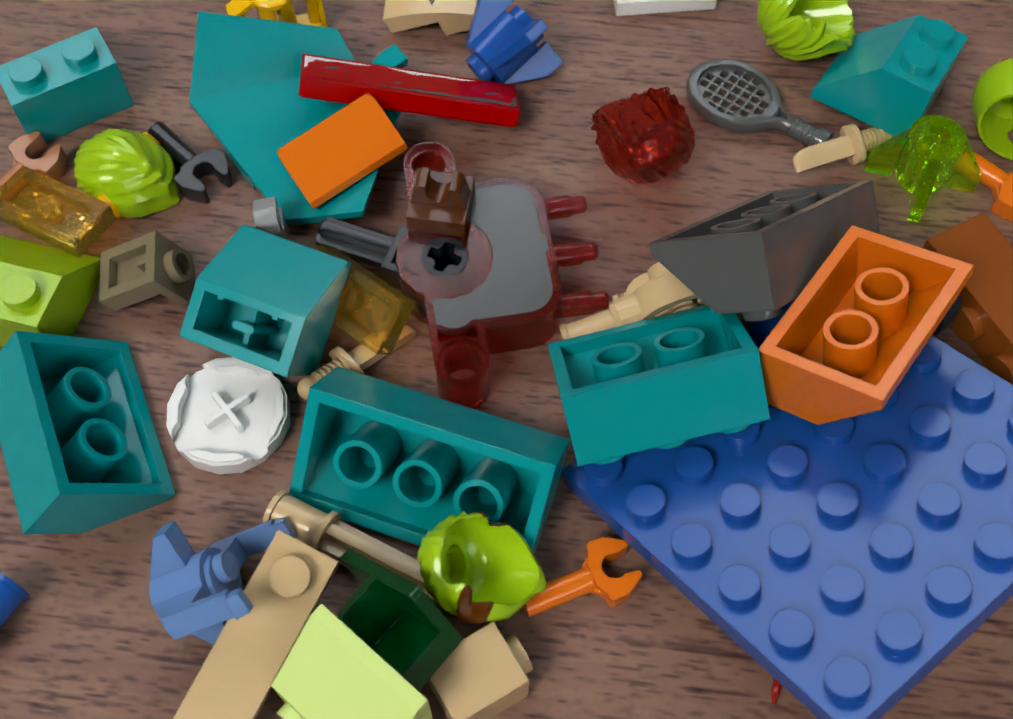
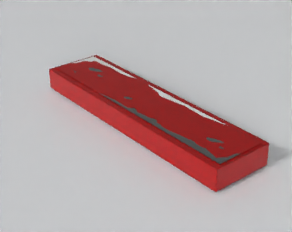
M302 53L298 94L302 98L350 104L364 94L369 93L375 98L380 107L386 110L512 128L517 126L520 106L515 85Z

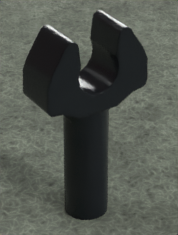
M156 122L149 128L148 133L160 143L171 159L181 168L174 177L179 192L186 199L204 204L210 203L207 190L200 181L202 177L207 175L217 177L219 182L226 187L233 185L226 157L218 148L196 154L163 122Z

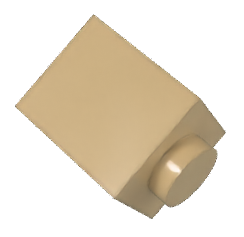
M493 621L464 638L427 683L447 719H491L528 697L529 679L526 674L533 671V666L517 637L512 634L504 639Z

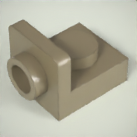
M157 231L150 232L101 252L99 303L113 311H117L161 294L180 306L189 304L195 275L192 255Z

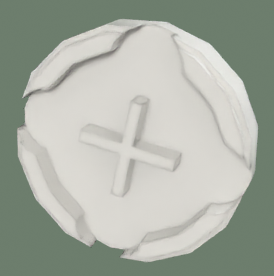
M234 357L215 358L202 364L203 369L197 371L191 377L187 374L176 385L167 404L166 426L178 452L196 468L218 475L243 473L266 462L282 445L290 427V402L279 379L271 371Z

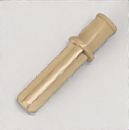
M285 490L277 492L268 504L262 522L272 519L275 521L277 518L286 517L296 533V539L341 562L339 558L349 548L417 585L434 604L436 603L424 586L417 559L342 522L341 513L331 511L327 514L291 496Z

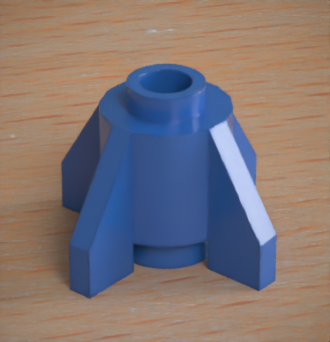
M477 0L465 47L470 54L465 60L467 66L480 80H493L504 84L548 77L563 61L547 42H543L537 48L536 44L544 38L543 32L548 28L542 19H532L517 5L509 12H506L505 9L514 0Z

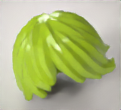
M759 0L757 22L761 33L766 37V44L784 58L802 61L819 59L828 54L847 51L848 47L852 45V41H854L853 36L856 35L853 28L854 17L852 8H849L848 0Z

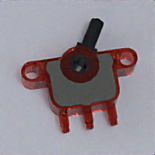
M425 141L415 144L405 154L403 167L408 205L417 169L428 167L430 171L445 173L456 171L454 157L445 145ZM502 177L475 181V193L465 238L407 230V227L403 225L400 226L394 238L334 218L322 220L317 230L315 242L319 249L380 268L384 285L400 290L406 309L418 321L428 325L436 385L440 399L472 409L479 408L486 402L490 394V354L531 349L543 345L555 335L559 327L560 318L593 314L595 311L609 308V295L605 291L593 293L591 291L561 295L562 283L558 268L581 265L585 261L596 260L598 258V249L594 242L583 244L573 242L553 245L548 220L567 218L573 214L585 213L587 210L586 198L582 195L542 198L537 188L530 182L519 178ZM460 369H468L476 373L468 379H456L450 376L453 372Z

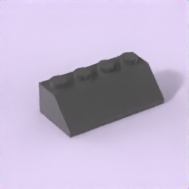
M864 180L768 191L650 242L651 255L714 312H742L745 321H761L775 318L782 314V306L787 303H793L852 225L880 234L873 181Z

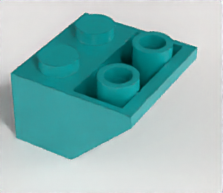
M243 224L197 277L179 336L286 378L309 376L319 368L352 262Z

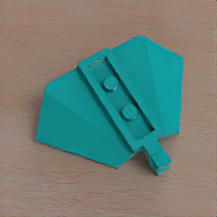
M198 11L189 103L221 143L223 152L254 190L258 189L264 198L276 196L278 207H282L284 220L289 225L298 226L320 223L327 218L341 220L363 217L381 167L313 209L277 156L279 148L348 105L298 96L302 53L355 61L338 29ZM394 44L381 52L373 60L372 64L403 68L408 65V58ZM382 109L396 128L401 112Z

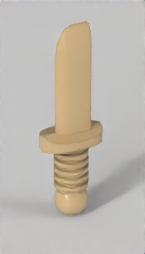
M854 123L848 124L840 128V137L808 146L798 151L793 157L794 169L796 173H800L845 158L852 165L860 164L866 160V151L882 147L885 144H891L897 137L875 127L860 131Z
M398 324L381 331L349 352H346L340 346L335 347L329 352L332 361L317 369L316 372H312L310 377H305L299 381L297 386L299 396L307 400L310 387L336 367L364 374L363 370L408 343L416 336L417 332L407 324Z

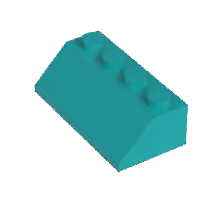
M336 367L309 389L289 493L291 496L327 514L331 511L341 513V520L421 546L422 538L426 536L427 532L433 530L439 522L444 521L449 515L452 514L457 517L463 511L468 515L472 512L478 513L483 511L487 515L489 522H509L510 526L516 529L526 540L535 555L557 491L570 439L342 367Z

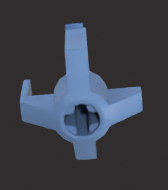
M282 517L277 518L275 521L273 519L214 542L208 548L196 553L176 521L163 525L153 537L149 595L151 605L158 619L174 640L191 634L214 645L227 620L232 618L237 620L250 613L253 605L242 589L240 569L249 556L268 549L278 530L295 538L296 533L288 519Z

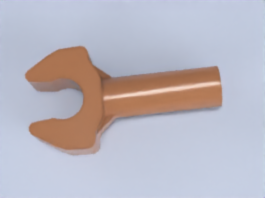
M39 131L20 136L8 145V150L13 157V167L0 178V210L31 181L46 182L53 185L63 176L68 159L60 144L54 145L44 156L38 159L36 158L41 156L47 149V144Z

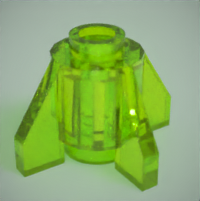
M936 114L926 115L917 119L907 130L870 149L864 164V171L891 176L895 169L900 186L912 194L907 220L913 222L920 221L931 193L944 186L945 188L973 193L981 176V170L965 130L956 121Z

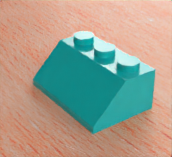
M703 305L547 344L578 466L591 463L610 464L620 460L627 454L652 448L671 449L684 444L689 439L717 432L726 434L737 433L748 428L750 424L770 420L759 349L736 313H716L708 305Z
M15 331L0 350V444L23 535L84 533L169 501L175 495V491L128 343Z

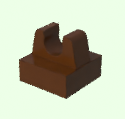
M428 167L417 169L406 214L407 230L465 238L475 193V176L464 175L458 171H453V173L430 171Z

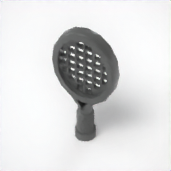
M716 59L702 62L691 70L686 83L688 101L696 113L712 125L728 131L741 133L780 130L786 132L788 137L805 146L831 140L833 137V132L825 128H817L809 124V122L801 120L799 117L794 118L784 109L780 90L770 77L751 65L736 60ZM716 81H719V82H721L722 84H721V85H718V84H716L715 82H716ZM703 82V83H705L707 86L704 87V86H702V85H700V84ZM741 83V84L745 85V87L742 88V87H740V86H738V85ZM724 86L730 87V90L724 88ZM712 87L716 89V91L713 92L712 90H710V88ZM736 90L740 93L737 95L733 91ZM722 92L725 94V96L723 97L719 95V93ZM757 93H760V94H762V95H764V96H763V97H760V96L757 95ZM707 94L711 97L708 99L704 95ZM743 95H746V96H748L749 98H748V99H745V98H743L742 96H743ZM728 97H731V98H733L734 100H733V102H732L731 100H729V99H727V98H728ZM714 99H717V100H719L720 102H719V103H716V102H714L713 100H714ZM739 101V102L743 103V105L740 106V105H738V104H736V103ZM723 103H724V104L728 105L729 107L726 108V107H724V106H722V105H723ZM761 104H763V105L767 106V108L764 109V108H762V107H760V106H761ZM734 108L738 110V112L735 113L731 111V109ZM758 111V112H760V113H762V114H761V115H757V114H755V112ZM743 113L747 115V117H743L740 114Z

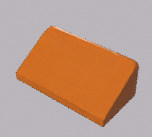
M367 93L279 148L277 156L308 203L315 209L400 155L408 147L375 98Z

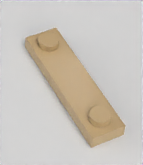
M278 530L244 590L253 605L252 610L237 620L235 618L227 620L173 719H256L272 690L271 685L310 615L316 609L341 562Z

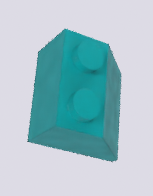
M920 14L853 36L854 41H852V45L848 47L847 51L839 53L813 88L810 97L909 143L943 89L969 36L954 30L947 22L929 19Z
M97 27L0 65V84L25 132L29 134L39 131L45 142L134 106L118 65Z

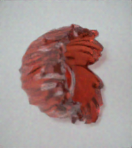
M651 87L642 94L633 93L631 97L621 98L619 101H611L608 105H603L592 114L591 120L594 125L591 127V130L596 131L597 138L595 143L599 146L605 164L615 175L635 184H653L661 179H668L670 175L677 174L680 168L689 162L695 148V132L691 127L689 116L686 114L685 107L680 105L678 98L674 94L671 95L669 87L658 89Z

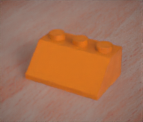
M852 225L758 348L767 403L816 425L882 410L973 275L974 265Z

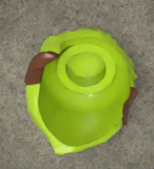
M463 511L457 517L452 514L449 515L444 521L439 522L433 530L427 532L426 536L422 538L421 547L417 552L420 574L426 590L435 599L438 606L452 615L458 616L459 622L480 624L509 619L520 611L531 598L546 589L547 583L542 567L522 535L511 527L509 522H489L487 515L483 511L478 513L472 512L469 515Z

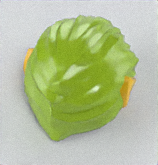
M125 128L107 129L102 133L95 134L92 139H87L79 146L80 149L76 152L74 159V177L77 179V188L82 189L83 197H88L90 202L93 203V207H104L116 218H140L165 211L178 204L180 198L174 180L176 176L174 161L160 143L149 133L144 132L142 134Z

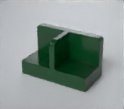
M348 548L339 559L361 585L341 606L337 613V618L416 690L420 691L463 638L420 587Z

